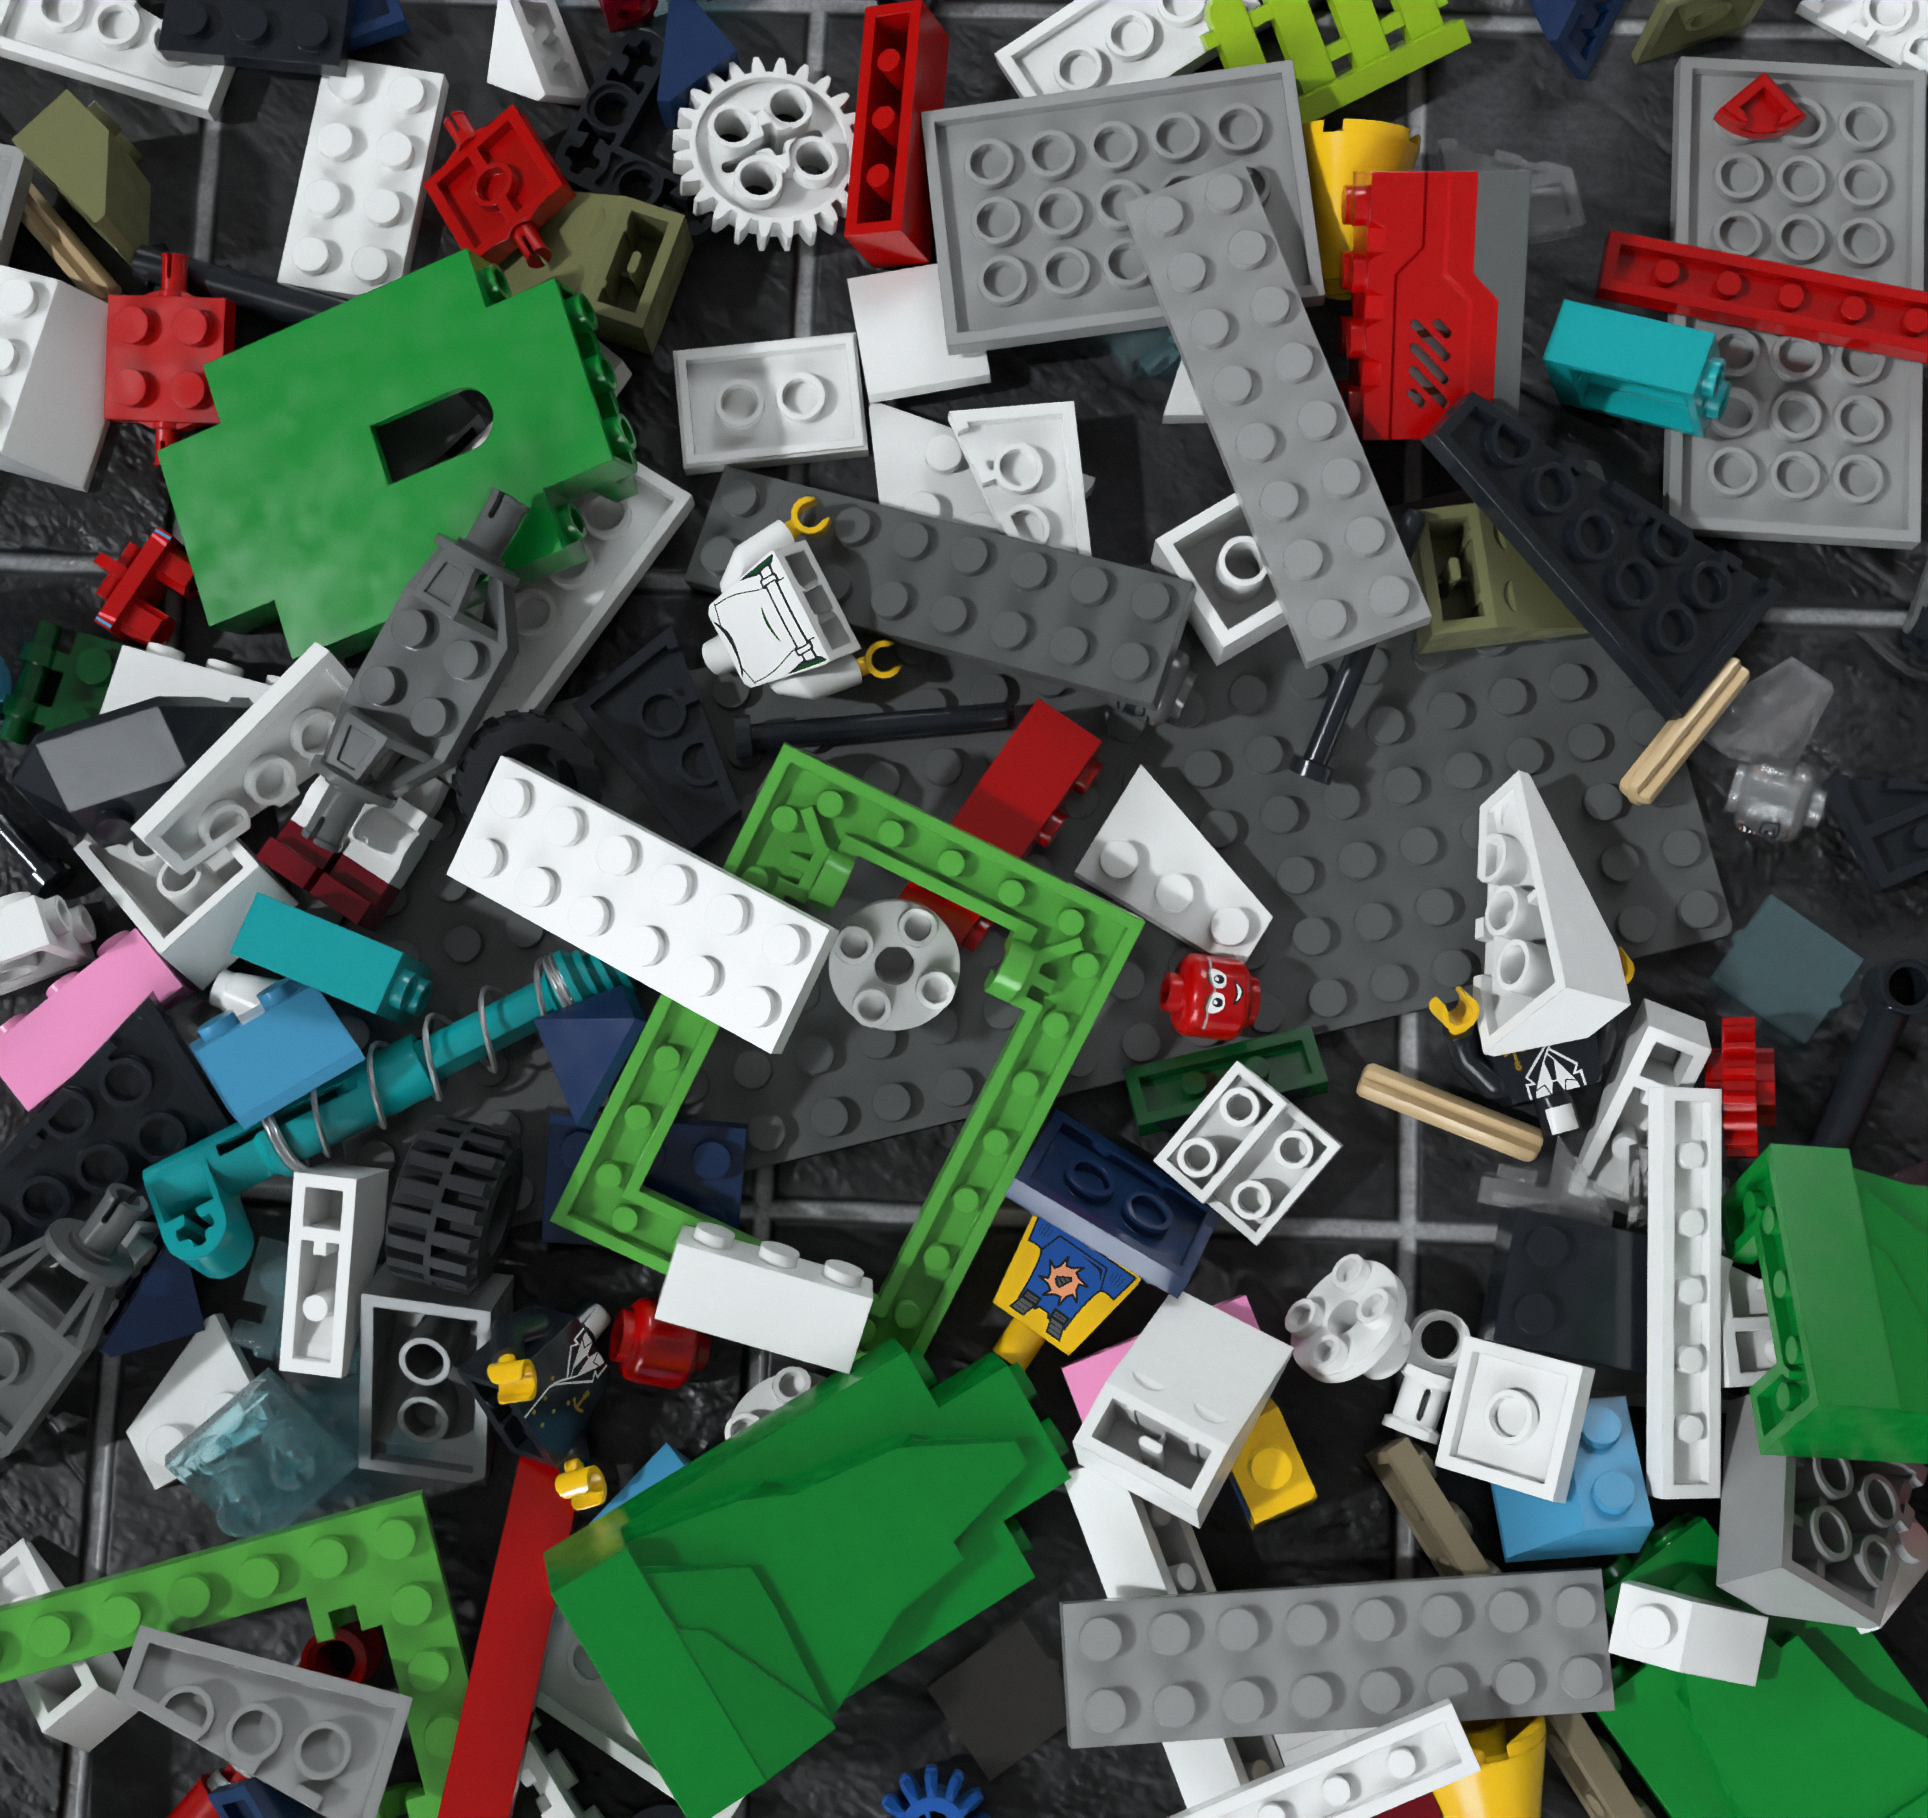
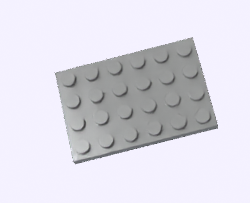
M1293 59L921 112L946 345L949 356L1168 326L1124 217L1123 203L1242 158L1304 308L1324 305L1325 290Z

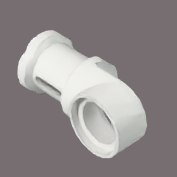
M1432 1309L1424 1311L1417 1316L1409 1327L1412 1333L1411 1349L1406 1362L1400 1368L1401 1373L1405 1377L1393 1412L1385 1414L1381 1424L1417 1439L1438 1445L1441 1435L1436 1428L1448 1392L1452 1391L1464 1335L1470 1336V1332L1464 1321L1457 1315L1446 1310ZM1437 1320L1450 1323L1457 1335L1455 1349L1451 1354L1443 1358L1429 1356L1421 1343V1336L1425 1327Z

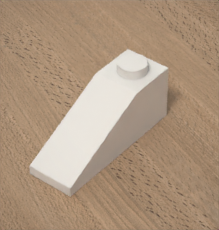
M1646 998L1643 999L1616 1055L1569 1181L1568 1192L1625 1215H1630L1648 1179V1087H1694L1712 1051L1705 1021Z
M327 1162L294 1172L279 1370L335 1378L347 1376L360 1328L361 1292L373 1278L384 1236L389 1169Z
M25 1538L19 1540L0 1556V1606L65 1588L33 1544ZM113 1652L17 1678L42 1733L88 1753L139 1711L115 1697L124 1670Z

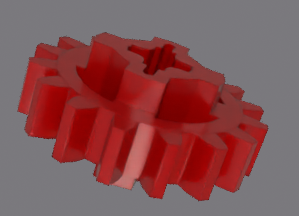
M1755 1016L1722 1017V1048H1712L1705 1063V1088L1722 1089V1126H1724L1725 1158H1758L1759 1126H1776L1774 1048H1756Z

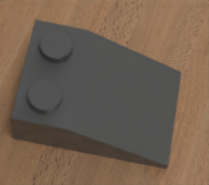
M387 1260L384 1262L361 1292L358 1468L486 1486L489 1481L497 1431L457 1371L464 1362L490 1340V1328L493 1321L513 1313V1275L492 1273L481 1289L471 1296L391 1275Z

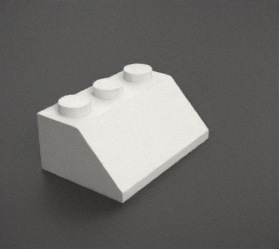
M0 265V470L88 492L111 422L104 419L108 303L61 280Z

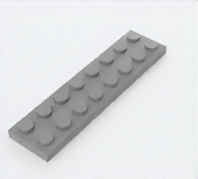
M1243 158L1124 202V217L1305 668L1314 667L1429 624L1432 615Z
M1595 1567L1059 1602L1068 1745L1071 1749L1381 1727L1447 1698L1451 1701L1459 1721L1615 1710L1610 1653L1608 1652L1609 1641L1602 1569Z

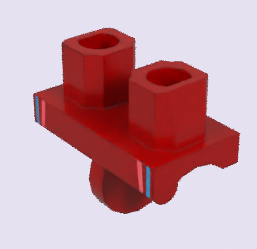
M156 527L142 549L129 542L117 561L102 552H99L93 561L95 565L108 573L95 592L98 596L105 599L106 603L94 621L130 646L134 641L148 645L150 642L161 645L167 643L175 631L176 621L157 609V606L169 588L189 601L199 595L185 546L174 536L159 527Z

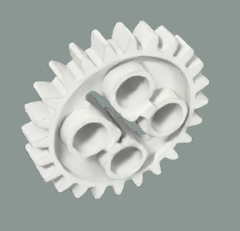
M753 57L751 73L744 74L738 65L731 62L729 63L726 82L712 73L708 76L707 93L692 88L689 98L690 108H680L678 111L677 127L679 129L673 130L672 150L677 152L673 157V173L683 175L680 180L681 196L696 195L693 205V214L695 216L704 215L710 211L714 212L711 229L714 233L719 232L728 224L734 226V244L739 245L748 233L756 234L759 251H764L768 245L769 238L778 237L782 248L786 252L790 251L793 235L799 234L809 246H812L815 243L817 226L826 233L833 235L836 233L837 215L846 218L856 112L845 114L850 97L847 92L832 98L828 95L831 83L829 76L820 79L816 84L808 82L809 65L804 64L801 66L795 76L787 74L784 58L777 60L773 72H765L759 57ZM780 114L791 115L798 121L784 122L775 116ZM734 134L743 140L740 142H728L719 136ZM815 166L824 173L818 175L808 174L800 167ZM752 185L761 186L768 190L769 193L755 195L746 191L745 187Z

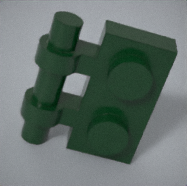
M38 620L31 642H23L18 660L23 662V666L13 695L6 694L0 709V713L5 715L0 730V740L23 746L31 724L45 728L44 732L99 715L122 645L125 644L77 632L70 655L56 651L63 628ZM48 672L63 675L52 708L38 704Z

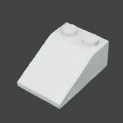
M239 837L182 876L168 866L140 838L103 849L84 839L73 848L156 951L202 991L217 978L222 970L227 969L239 958L230 954V951L257 892L293 907L299 904L265 864L255 858L256 855Z

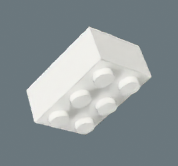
M1235 493L1155 539L1151 563L1157 573L1192 581L1196 587L1197 592L1187 620L1216 666L1288 624Z

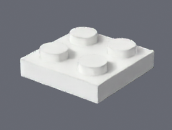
M1464 1335L1435 1466L1552 1502L1566 1504L1595 1369Z

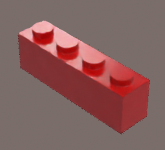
M923 0L865 8L844 237L873 268L930 263L933 219L921 112L944 109L950 37Z
M1038 698L950 824L1024 860L1027 859L1037 843L1047 849L1068 819V816L1060 812L1073 791L1083 797L1102 771L1104 764L1096 760L1100 754L1102 740ZM911 881L908 882L897 898L919 903L940 916L955 938L959 955L964 948L974 953L995 923Z

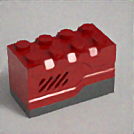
M1532 170L1353 172V185H1344L1341 201L1343 225L1354 226L1353 250L1341 252L1339 283L1341 290H1349L1351 293L1350 316L1339 317L1337 348L1339 354H1346L1347 359H1349L1348 380H1337L1336 385L1356 434L1360 439H1422L1459 397L1471 391L1516 419L1519 418Z

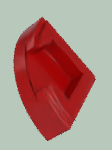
M1763 72L1717 111L1713 120L1727 131L1741 137L1771 139L1796 129L1803 122L1806 115Z

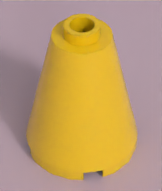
M1343 119L1342 129L1334 132H1323L1324 120L1312 121L1303 124L1302 131L1325 297L1335 300H1351L1349 290H1341L1339 283L1341 252L1353 250L1354 226L1343 225L1341 201L1344 185H1353V172L1413 171L1420 151L1421 137L1417 134L1409 139L1410 128L1384 121Z
M1544 1715L1460 1721L1481 1771L1432 1791L1442 1817L1541 1818L1547 1736Z

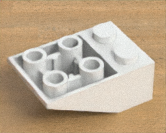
M1182 1292L1178 1299L1169 1294L1105 1382L1072 1443L1078 1463L1200 1529L1290 1360L1294 1347L1185 1292Z

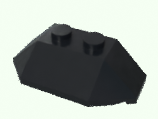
M157 696L36 734L23 754L20 764L16 765L12 771L11 782L45 819L102 849L119 843H125L139 838L130 828L253 705V702L250 698L231 697L228 702L207 697Z

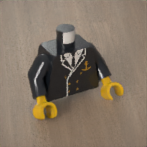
M1618 947L1627 985L1633 978L1635 968L1624 949ZM1457 986L1456 992L1459 995V1002L1449 1012L1445 1004L1438 997L1435 996L1430 1000L1429 1009L1444 1025L1442 1032L1453 1070L1484 1098L1497 1100L1502 1108L1533 1100L1544 1137L1581 1128L1570 1090L1601 1081V1071L1609 1065L1622 1012L1588 1038L1499 1056H1490L1483 1054L1477 1023L1479 1005L1462 987Z
M584 1297L577 1301L568 1314L533 1304L517 1312L495 1319L490 1328V1340L464 1362L457 1371L511 1453L558 1468L562 1474L556 1477V1491L565 1499L571 1498V1505L577 1511L602 1505L606 1501L607 1486L605 1478L599 1467L595 1465L590 1466L586 1433L593 1410L610 1384L611 1378L610 1370L594 1346L596 1340L610 1324L611 1318L601 1305Z

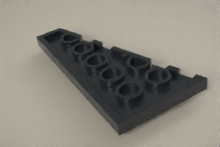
M1473 391L1459 397L1420 440L1666 721L1682 718L1786 589L1771 578L1761 580L1741 567L1743 561L1726 550L1716 552L1698 541L1693 536L1692 528L1620 483L1613 481L1607 484L1585 470L1588 463L1574 454L1566 452L1561 455L1536 439L1534 429Z
M153 991L0 1153V1257L45 1236L48 1227L57 1219L73 1218L87 1221L104 1197L106 1189L112 1183L124 1184L136 1190V1193L128 1202L130 1205L133 1204L138 1196L142 1195L148 1203V1209L137 1221H142L153 1215L154 1212L143 1181V1170L235 1123ZM53 1257L43 1266L50 1267L57 1263V1260Z

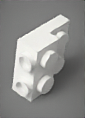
M17 892L0 897V996L96 960L91 941L96 940V929L89 912L83 905L68 909L66 903L59 895L43 899L31 895L30 892Z

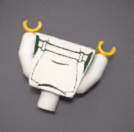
M805 496L798 499L793 505L789 521L785 523L780 520L775 521L734 549L720 582L722 594L709 605L708 615L718 635L705 642L702 647L703 659L714 674L724 676L736 669L743 683L749 688L768 683L771 689L779 695L816 700L860 685L863 676L873 674L875 677L882 679L891 678L901 669L902 664L893 666L885 671L878 670L873 666L871 658L875 650L894 644V642L886 639L873 642L867 648L865 656L855 659L852 653L862 648L806 540L795 543L794 539L801 535L808 539H819L830 530L832 524L830 517L821 520L814 527H806L801 524L802 514L818 504V500L815 497Z

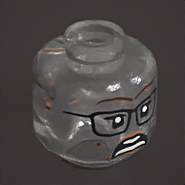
M1758 753L1750 760L1749 764L1738 763L1724 811L1734 813V825L1742 832L1789 843L1799 837L1804 825L1817 828L1824 808L1827 791L1815 788L1817 774L1812 765L1769 753Z

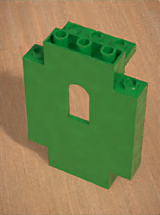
M466 248L204 364V371L220 424L156 452L209 627L244 635L280 620L292 660L296 661L314 642L328 649L338 661L370 649L405 586L439 547L433 541L436 534L440 532L455 540L459 536L465 539L488 499L492 486L531 508L529 513L525 514L501 558L506 562L504 567L520 577V581L514 589L587 561L588 558L582 539L587 537L586 525L577 506L569 500L591 491L616 503L639 494L633 478V474L637 473L638 470L637 460L633 452L637 446L635 435L626 417L622 413H618L619 405L614 390L617 389L616 376L606 356L600 353V345L594 332L598 329V321L588 298L583 293L578 294L556 278L511 297L509 283L501 268ZM462 391H479L488 399L493 411V424L488 437L480 446L395 483L392 482L376 428ZM479 574L466 609L485 602L489 582L488 574Z

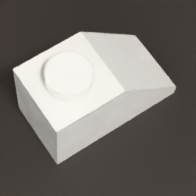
M1630 1579L1621 1584L1608 1652L1676 1672L1755 1687L1769 1616Z

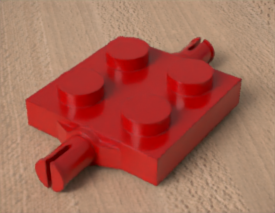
M513 104L489 125L477 130L471 124L466 112L460 110L451 112L450 114L455 122L446 117L444 127L456 143V149H454L445 165L423 185L461 250L468 248L491 264L495 263L497 265L519 248L529 267L533 269L544 267L545 264L540 256L549 263L552 252L546 246L538 231L574 199L576 194L527 116Z
M178 253L161 254V290L145 295L108 294L104 419L115 423H139L155 429V462L153 466L161 467L156 451L181 441L182 432H188L201 426L220 424L203 365L233 352L235 344L236 303L226 298L195 297L187 293L189 256Z

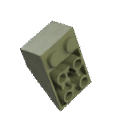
M574 192L576 197L538 231L544 243L552 252L549 263L540 256L545 266L533 269L528 266L522 252L517 248L498 265L507 278L511 289V297L556 278L578 294L583 293L588 298L598 321V329L594 331L597 338L653 356L694 247L686 217L683 214L627 196Z
M1476 503L1417 510L1425 514L1426 525L1410 564L1432 615L1429 624L1415 629L1419 654L1589 633Z

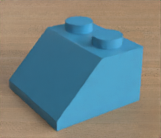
M288 977L273 983L259 992L256 996L261 1004L238 1017L233 1010H228L202 1024L197 1029L201 1038L188 1044L227 1110L245 1130L366 1059L322 993L300 982L295 983L294 980Z
M1626 1396L1589 1398L1566 1504L1552 1502L1490 1483L1505 1563L1637 1553L1654 1526Z

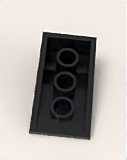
M1522 1207L1502 1208L1477 1338L1647 1375L1648 1236ZM1732 1263L1733 1267L1761 1279L1759 1263ZM1743 1387L1721 1388V1391L1742 1395Z

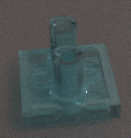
M269 1367L165 1455V1467L216 1514L217 1525L221 1531L229 1536H236L241 1539L287 1527L359 1465L357 1453Z

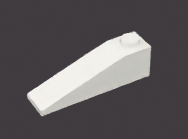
M1518 770L1480 806L1477 878L1487 883V907L1485 917L1478 918L1475 922V940L1485 942L1484 975L1481 974L1473 977V998L1479 1005L1477 1023L1483 1054L1490 1056H1499L1588 1038L1631 1005L1618 947L1530 774Z

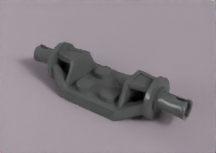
M492 486L488 499L465 539L459 536L455 540L440 532L436 534L433 541L439 547L405 586L343 698L324 755L315 754L310 763V766L323 776L329 784L307 826L301 831L302 836L308 840H312L314 837L312 843L333 853H340L343 848L342 844L365 803L375 804L384 808H394L400 796L455 767L519 653L514 587L516 588L520 577L504 567L506 562L501 558L525 514H528L531 508L522 502H518L517 499ZM479 574H488L489 582L483 619L481 620L465 609ZM388 749L406 755L379 781L374 780L370 774Z
M112 1183L106 1189L104 1197L87 1221L73 1218L57 1219L48 1227L45 1236L0 1257V1459L25 1447L96 1347L118 1286H122L134 1272V1261L121 1242L138 1218L148 1209V1203L141 1195L136 1198L132 1205L128 1204L136 1190L127 1185ZM53 1257L59 1263L57 1267L43 1266Z

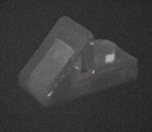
M1558 1134L1549 1184L1536 1181L1538 1170L1506 1163L1498 1164L1497 1173L1485 1171L1481 1177L1477 1202L1506 1208L1522 1207L1607 1227L1612 1226L1613 1208L1561 1134Z

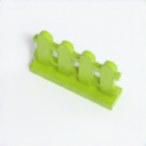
M1209 0L1204 11L1209 31L1199 36L1204 51L1216 47L1224 69L1264 64L1266 60L1253 28L1270 20L1284 59H1293L1302 125L1315 121L1471 43L1464 19L1442 20L1438 8L1448 4L1447 0H1390L1394 11L1379 19L1372 0H1327L1340 38L1325 46L1309 6V0H1262L1264 4L1248 12L1242 0ZM1400 28L1404 39L1388 46L1385 35ZM1347 54L1351 66L1335 73L1331 62Z

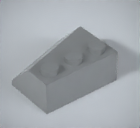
M1750 1394L1728 1401L1716 1586L1766 1615L1865 1629L1879 1627L1899 1567V1561L1893 1551L1899 1533L1908 1531L1911 1528L1915 1511L1908 1502L1912 1489L1924 1485L1928 1468L1920 1463L1760 1455Z

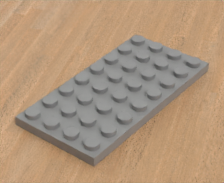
M1681 56L1674 67L1670 241L1924 291L1926 70ZM1763 72L1806 115L1803 122L1796 129L1771 139L1741 137L1727 131L1713 120L1717 111ZM1668 313V323L1716 333L1720 357L1727 360L1724 376L1725 381L1731 382V391L1723 416L1720 420L1711 418L1704 438L1665 429L1662 505L1664 512L1692 528L1694 537L1912 550L1921 543L1923 363Z

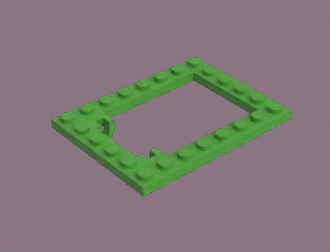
M784 742L722 869L781 900L787 895L829 915L848 881L857 856H860L1011 930L1003 945L1006 950L1004 959L998 971L991 969L984 983V991L1022 1009L880 1291L878 1294L873 1293V1302L854 1361L891 1338H894L907 1353L918 1348L924 1356L1001 1206L1007 1190L1022 1165L1146 922L1143 918ZM660 994L551 1216V1222L665 1275L667 1274L682 1224L695 1228L699 1222L717 1224L734 1232L736 1240L761 1246L763 1241L642 1185L720 1025L664 994Z
M423 1489L0 1606V1683L131 1647L135 1642L140 1625L177 1634L305 1597L317 1643L335 1639L338 1628L350 1622L359 1620L362 1631L382 1625L399 1694L413 1697L406 1721L423 1787H421L419 1782H405L385 1788L376 1818H395L407 1813L409 1818L438 1817L470 1672Z

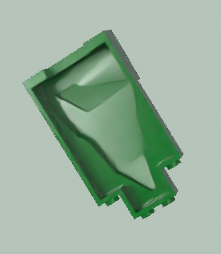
M1770 1143L1721 1198V1225L1727 1258L1733 1260V1263L1754 1264L1759 1259L1777 1361L1776 1365L1749 1388L1760 1455L1928 1464V1186L1909 1185L1853 1168L1850 1151L1846 1148Z
M891 1338L855 1360L850 1374L837 1371L543 1552L550 1593L686 1818H711L766 1783L836 1729L832 1719L845 1699L1035 1578L1024 1558L1026 1554L1033 1551V1547L1013 1515L1071 1479L1068 1470L1060 1458L1067 1454L1069 1449L1051 1419L1048 1417L1040 1422L1029 1401L1038 1395L1029 1377L1018 1362L1008 1366L992 1351L931 1390H928V1388L938 1382L919 1349L916 1348L907 1353L894 1338Z
M1675 1511L1661 1517L1654 1522V1526L1647 1537L1648 1540L1643 1544L1639 1552L1630 1553L1629 1555L1626 1553L1612 1554L1595 1567L1602 1569L1606 1620L1611 1630L1613 1629L1621 1584L1630 1579L1769 1616L1755 1687L1676 1672L1630 1658H1626L1624 1661L1619 1657L1610 1659L1615 1710L1590 1713L1665 1818H1928V1708L1872 1632L1860 1634L1856 1627L1766 1615L1716 1586L1719 1537L1705 1518L1689 1512H1685L1680 1516Z

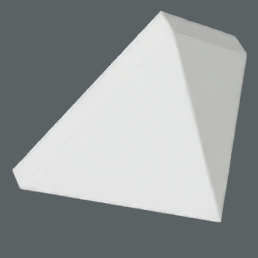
M498 0L487 83L540 102L581 106L589 93V89L555 0Z

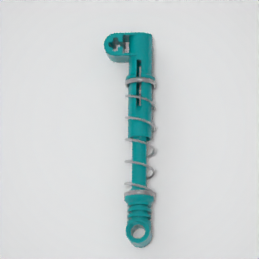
M560 948L553 953L550 952L549 956L544 955L536 960L533 983L509 995L497 987L485 985L480 990L478 1011L454 1023L443 1015L430 1013L425 1017L422 1039L418 1040L413 1034H409L391 1044L374 1041L370 1044L365 1060L246 1130L236 1122L143 1170V1181L164 1244L172 1255L208 1278L223 1279L233 1276L244 1268L252 1255L254 1247L253 1232L240 1199V1193L277 1174L286 1177L293 1176L294 1172L308 1168L310 1164L309 1158L320 1152L326 1157L331 1158L330 1147L375 1124L381 1129L386 1130L387 1118L430 1096L441 1102L443 1097L440 1080L479 1060L489 1072L496 1074L498 1067L495 1052L532 1033H535L542 1041L534 1019L619 985L633 988L634 992L638 990L636 986L638 980L589 953L583 954L580 948L572 952ZM543 963L544 971L540 978L539 969L540 965ZM487 991H493L502 997L484 1007V995ZM433 1018L439 1019L448 1025L430 1035L428 1033L429 1021ZM378 1046L383 1047V1048H381V1049H379V1050L373 1052L374 1049H376ZM199 1215V1217L212 1226L205 1230L193 1222L191 1218Z

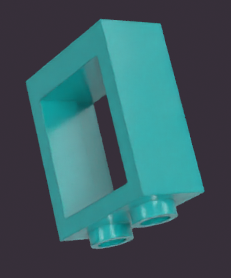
M1566 299L1562 303L1542 358L1559 403L1701 438L1705 437L1711 418L1720 420L1723 416L1731 391V382L1725 381L1724 376L1727 360L1720 357L1716 333Z
M257 892L230 951L232 955L405 1027L408 1026L412 1016L419 1017L423 1013L433 991V982L428 980L433 968L404 952Z

